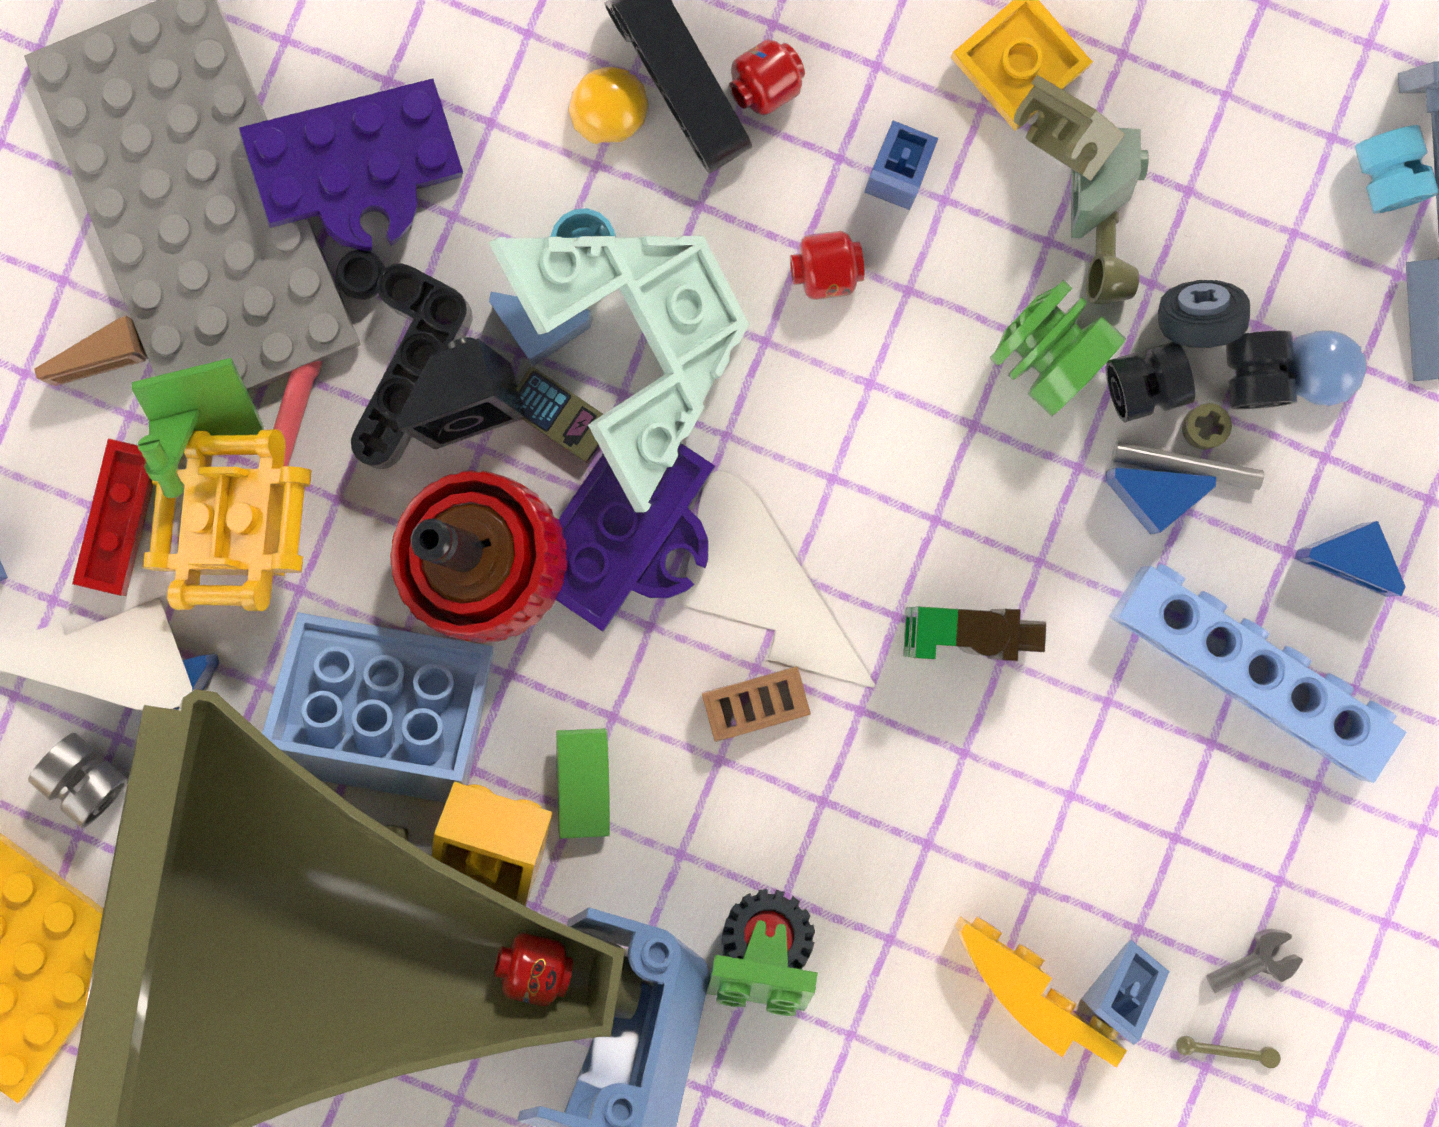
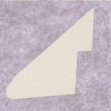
M722 470L711 473L703 485L697 514L709 540L708 563L706 569L696 565L695 559L690 553L685 577H688L694 583V586L682 593L680 605L775 630L768 660L794 667L798 666L801 669L874 688L875 683L790 550L759 497L734 474Z
M160 598L67 635L64 634L63 625L60 623L0 640V671L135 710H143L144 705L174 709L180 706L184 696L192 692L189 677Z

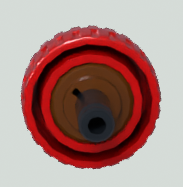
M468 470L458 474L443 476L438 481L430 483L409 502L393 534L390 565L392 566V577L394 585L398 589L399 597L404 605L408 606L411 614L417 620L424 622L430 629L455 639L483 643L487 641L499 642L506 640L508 637L524 633L529 627L536 625L543 615L551 609L564 583L563 579L567 570V546L559 520L554 517L553 510L545 501L539 498V495L511 478L487 471L477 472Z

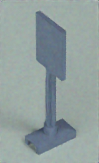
M1435 61L1398 73L1399 93H1426L1427 113H1431L1435 179L1439 190V61ZM1438 194V195H1436V203H1437L1438 236H1439V194ZM1438 257L1437 259L1405 262L1413 381L1439 379Z

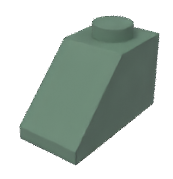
M1118 128L1125 134L1091 181L1071 169V238L1084 237L1131 199L1138 180H1145L1148 171L1149 154L1148 150H1141V129Z

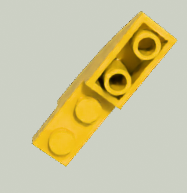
M961 916L959 917L955 926L976 970L1000 1003L1026 1030L1062 1058L1074 1040L1114 1067H1118L1127 1052L1123 1045L1116 1040L1119 1032L1096 1015H1093L1088 1022L1074 1013L1073 1010L1077 1004L1057 990L1050 988L1047 995L1043 992L1052 978L1041 968L1045 961L1042 957L1020 943L1015 951L998 941L1002 932L978 916L973 923H970Z

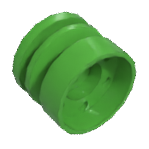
M1064 280L1056 287L1038 295L1003 332L995 352L990 356V359L997 366L1002 364L1014 350L1022 357L1008 374L1012 380L1020 377L1033 367L1040 375L1031 386L1028 395L1051 416L1063 408L1093 378L1126 340L1103 316L1091 322L1084 329L1079 327L1075 322L1087 304L1083 297L1066 313L1063 312L1057 305L1072 290V287Z

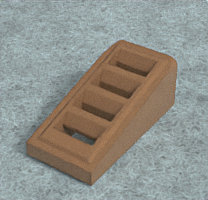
M123 316L36 367L34 371L37 379L50 385L58 386L145 362V359H148L133 320L128 316Z
M798 666L702 692L715 742L811 715ZM787 680L794 706L793 709L786 711L784 710L777 685L778 682ZM768 686L775 714L765 716L758 688ZM746 691L749 693L756 718L749 721L745 719L739 693ZM725 697L730 699L736 721L735 725L728 727L726 726L719 700Z

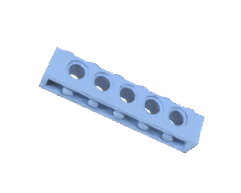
M1159 563L1157 568L1152 566L1140 567L1109 615L1111 619L1355 778L1375 783L1407 733L1393 723L1397 717L1394 713L1371 700L1367 705L1361 703L1351 696L1354 688L1347 682L1330 673H1327L1325 678L1308 668L1312 661L1304 654L1289 646H1285L1283 650L1278 649L1266 641L1270 634L1264 628L1246 618H1243L1241 623L1235 621L1224 613L1227 608L1225 603L1205 591H1201L1198 596L1182 586L1185 578L1168 566ZM1173 600L1180 603L1185 612L1183 623L1175 629L1168 626L1164 620V609ZM1215 628L1220 629L1226 637V647L1218 656L1211 654L1206 645L1208 634ZM1260 655L1267 662L1268 674L1263 681L1255 683L1249 675V665L1255 657ZM1303 683L1309 690L1310 700L1304 709L1297 710L1292 703L1291 695L1294 688ZM1346 711L1351 718L1352 726L1349 733L1340 738L1334 730V721L1339 713Z

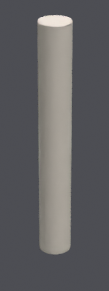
M1116 442L1113 449L1112 461L1171 473L1216 477L1217 482L1260 490L1264 480L1263 470L1122 442Z

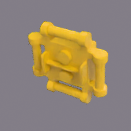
M261 430L257 435L211 436L207 431L192 432L184 450V454L187 457V468L177 469L176 472L184 484L182 486L184 487L178 554H170L176 497L167 498L164 496L159 483L152 480V484L157 486L150 552L144 553L143 568L154 571L176 572L175 580L170 583L167 591V599L171 608L175 610H191L195 605L243 606L247 611H265L270 604L273 576H285V573H302L303 556L298 555L303 501L305 487H310L312 470L302 467L284 466L286 447L284 435L280 430ZM213 455H258L260 458L259 469L212 467ZM200 575H248V580L243 585H199Z

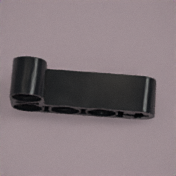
M608 0L604 2L605 8L617 30L626 42H631L706 171L711 174L750 150L752 143L673 2L671 0Z
M403 263L392 264L385 268L379 275L377 288L381 299L393 311L412 322L351 437V450L355 457L362 463L377 469H386L395 465L402 457L412 438L399 429L396 431L389 426L387 427L379 422L378 419L382 414L385 418L397 424V418L400 413H392L389 400L391 395L398 389L406 388L412 392L423 369L415 368L412 361L415 350L422 345L434 346L436 353L446 350L448 343L465 338L473 320L470 305L456 289ZM405 278L414 280L415 291L409 299L396 301L392 298V289L397 281ZM447 301L458 303L460 313L454 322L446 325L437 323L435 314L437 308L442 303ZM371 436L377 439L382 436V441L388 445L384 454L377 451L373 453V449L367 445Z

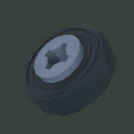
M1196 280L1179 284L1169 289L1161 297L1158 309V324L1164 337L1175 344L1191 348H1212L1229 344L1239 339L1248 330L1250 320V300L1244 290L1231 283L1218 280Z

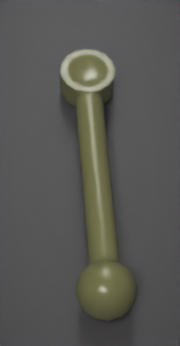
M1181 1036L1176 1042L1178 1052L1184 1056L1199 1052L1260 1061L1267 1068L1277 1067L1281 1060L1279 1052L1272 1047H1264L1260 1051L1195 1042L1190 1036Z

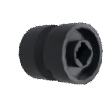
M1291 331L1245 333L1239 339L1226 344L1227 366L1236 370V376L1228 381L1231 409H1258L1298 403L1296 376L1288 372L1286 367L1294 361Z
M1170 342L1149 348L1146 351L1145 358L1132 353L1108 360L1106 363V379L1110 396L1119 418L1124 423L1152 415L1157 405L1164 411L1191 404L1195 400V384L1192 370L1185 351L1179 344ZM1144 376L1146 377L1147 385L1149 388L1148 391L1146 389L1145 381L1143 378Z

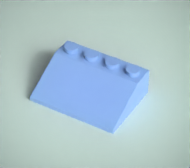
M297 612L262 734L320 781L446 803L454 782L468 785L492 661L493 646Z

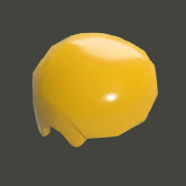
M602 67L583 76L572 91L568 111L574 129L593 144L623 142L644 124L649 103L644 85L636 75H632L628 70L617 67Z

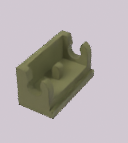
M1037 75L1031 82L1034 85L1016 110L1014 123L1022 127L1028 121L1031 113L1038 110V119L1031 125L1025 138L1042 151L1091 181L1125 134L1096 109Z

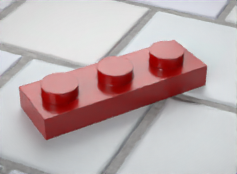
M107 439L72 585L119 596H127L154 486L152 479L149 478L145 470L146 460L141 451H139L138 445Z

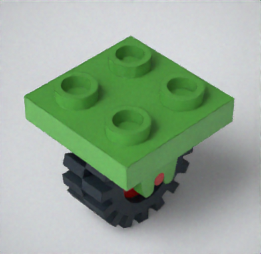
M763 889L758 890L757 895L751 896V893L745 895L739 904L735 903L731 908L722 932L723 956L715 955L706 992V994L717 996V1003L731 1007H746L747 1001L767 1004V1012L783 1016H795L796 1010L805 1011L815 994L818 972L802 970L813 951L815 929L814 924L810 925L809 923L810 914L808 910L804 909L802 911L798 906L800 901L794 896L789 900L783 897L785 893L783 891L776 890L775 894H768V890Z

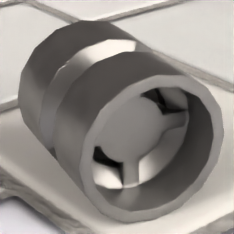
M71 733L58 742L40 760L31 772L28 782L47 799L59 798L62 800L61 811L80 828H85L114 802L128 783V778L108 761L96 762V750L79 735ZM87 774L90 779L76 792L73 788Z

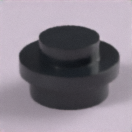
M351 251L342 257L337 265L336 280L338 286L347 296L353 299H371L379 294L377 282L385 266L381 259L370 251Z

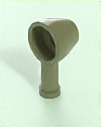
M1116 211L1096 226V252L1089 266L1086 282L1087 298L1093 304H1112L1132 299L1139 285L1138 269L1116 257V224L1119 222V213Z

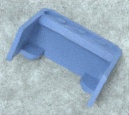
M589 907L569 918L567 925L605 941L629 947L628 959L632 970L640 978L653 982L630 1085L613 1083L600 1089L593 1098L588 1119L537 1106L520 1111L517 1122L536 1127H677L709 983L708 966L700 955L664 929Z

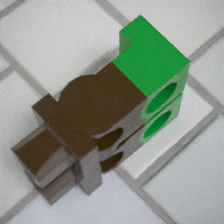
M921 606L906 607L903 656L936 659V645L957 646L965 653L987 656V659L1018 661V651L1045 652L1046 622L1020 620V609H990V611Z

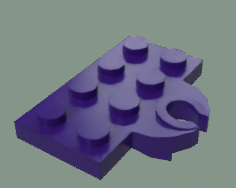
M434 78L239 127V134L269 228L319 216L328 235L342 247L345 245L360 251H372L373 247L372 236L365 232L360 225V220L366 213L379 212L387 218L389 228L386 239L390 246H392L412 227L418 205L416 189L462 178L463 169Z
M682 443L678 446V457L673 466L666 468L648 502L651 506L646 512L636 513L607 459L602 454L558 519L562 527L563 537L566 539L567 570L564 575L563 586L555 600L602 632L606 630L631 591L648 598H671L688 591L694 586V583L688 577L677 578L670 575L667 571L666 559L673 550H688L693 555L696 565L706 569L709 540L701 520L688 507L715 469V465Z

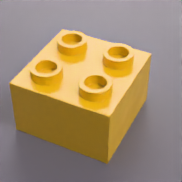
M454 782L434 833L431 856L526 906L543 858L553 812L542 809L540 805L530 800L519 799L515 801L496 795L490 789L481 785H464Z

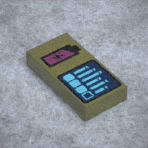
M531 365L516 387L526 418L522 420L587 463L599 446L588 424L602 416L603 413Z

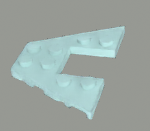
M499 237L489 241L488 244L538 335L548 333L617 289H620L665 375L588 424L634 511L636 513L646 512L651 506L648 502L666 468L672 467L678 457V446L682 439L689 436L705 406L702 402L714 380L722 376L728 365L731 349L739 344L749 326L705 237Z

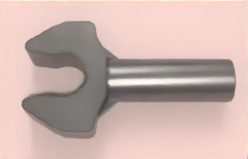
M1264 929L1255 933L1256 947L1251 955L1206 975L1214 993L1261 972L1271 974L1273 978L1280 982L1291 978L1297 972L1303 959L1293 954L1284 957L1280 961H1274L1272 959V950L1277 945L1289 941L1292 935L1286 931L1276 929Z

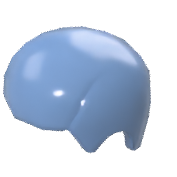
M1324 330L1300 335L1294 340V361L1286 367L1288 372L1296 376L1298 396L1314 405L1332 406L1347 402L1362 387L1367 370L1366 358L1361 352V347L1353 339L1340 332Z

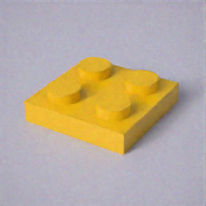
M1012 0L954 50L950 57L1014 131L1021 127L1014 123L1016 110L1034 85L1031 82L1037 75L1064 90L1093 63L1039 0ZM1036 110V111H1034L1033 113H1031V115L1029 116L1028 120H1029L1030 118H1032V117H1033L1037 112H1039V111Z

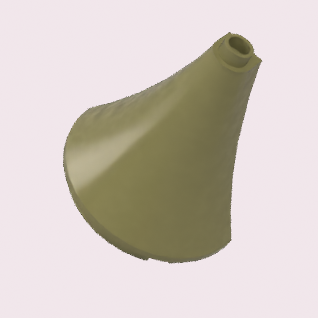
M195 689L182 698L179 710L149 705L143 706L105 898L65 1127H252L304 1105L400 1075L525 1047L602 1036L611 1037L614 1017L631 1019L634 1016L640 999L642 978L632 970L628 956H624L625 949L623 947L544 916L436 860L355 808L275 746L218 693ZM520 933L559 941L565 946L566 956L573 958L572 974L564 997L557 996L548 1006L535 1005L506 997L502 991V978L494 977V967L500 947L510 948L512 941Z

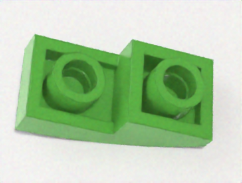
M607 729L556 730L559 838L610 836Z

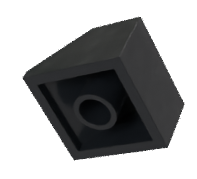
M466 337L448 343L446 350L431 355L397 418L399 430L436 450L526 418L516 388L517 383L511 363L480 339Z

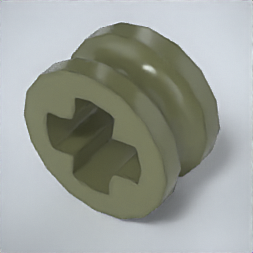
M1212 403L1202 404L1190 410L1182 423V432L1187 443L1201 450L1212 449L1224 443L1230 436L1232 429L1231 417L1227 411L1221 406ZM1210 414L1215 418L1212 425L1218 426V433L1208 435L1203 439L1198 435L1201 428L1195 427L1196 419L1206 418Z

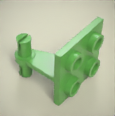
M232 358L132 382V391L149 420V435L139 440L138 449L146 460L145 470L149 478L159 483L164 496L167 498L178 497L184 491V487H182L184 484L176 472L193 431H207L211 436L257 435L259 431L264 430V425Z

